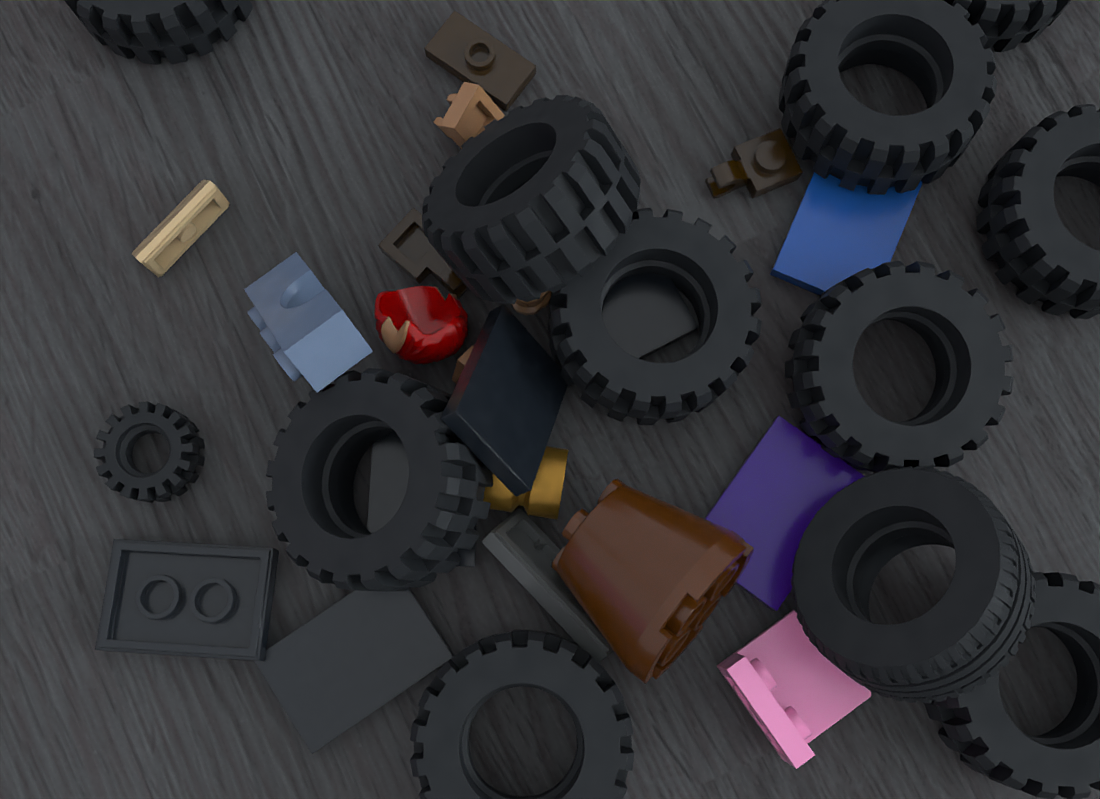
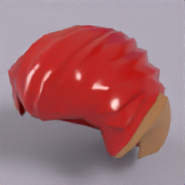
M413 286L395 291H382L377 295L374 310L375 328L379 333V338L388 349L396 353L401 359L423 365L438 362L456 354L468 336V313L462 307L460 301L457 300L455 294L449 293L445 300L438 287Z

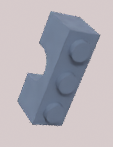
M297 252L244 289L254 304V307L247 311L248 315L260 329L259 333L274 352L273 356L294 382L304 376L312 388L319 392L373 352L341 307L322 286Z

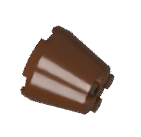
M615 479L604 489L598 499L597 506L590 513L585 509H580L569 520L562 532V536L569 542L557 554L551 567L557 571L560 578L625 667L646 684L651 677L658 679L703 629L702 624L714 611L722 595L726 597L740 578L753 554L754 548L732 530L629 487L619 479Z

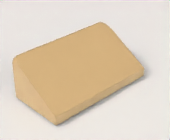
M202 180L132 252V255L159 278L229 207V201L213 182Z

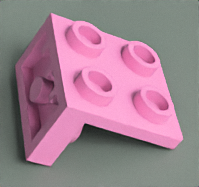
M792 610L719 663L717 667L781 759L797 769L815 756L808 743L869 699L871 691L847 676L818 651V648L805 635L802 629L803 626L797 619V613L795 610Z

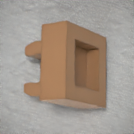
M464 82L458 93L450 94L446 99L451 106L444 118L436 117L434 123L462 149L461 145L470 137L475 138L485 130L484 126L495 119L499 121L504 117V114L480 85Z

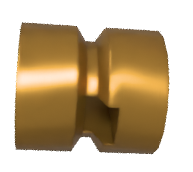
M546 446L531 491L519 496L512 494L493 474V486L485 487L483 501L491 503L490 509L512 512L518 505L524 506L528 515L558 520L568 449Z

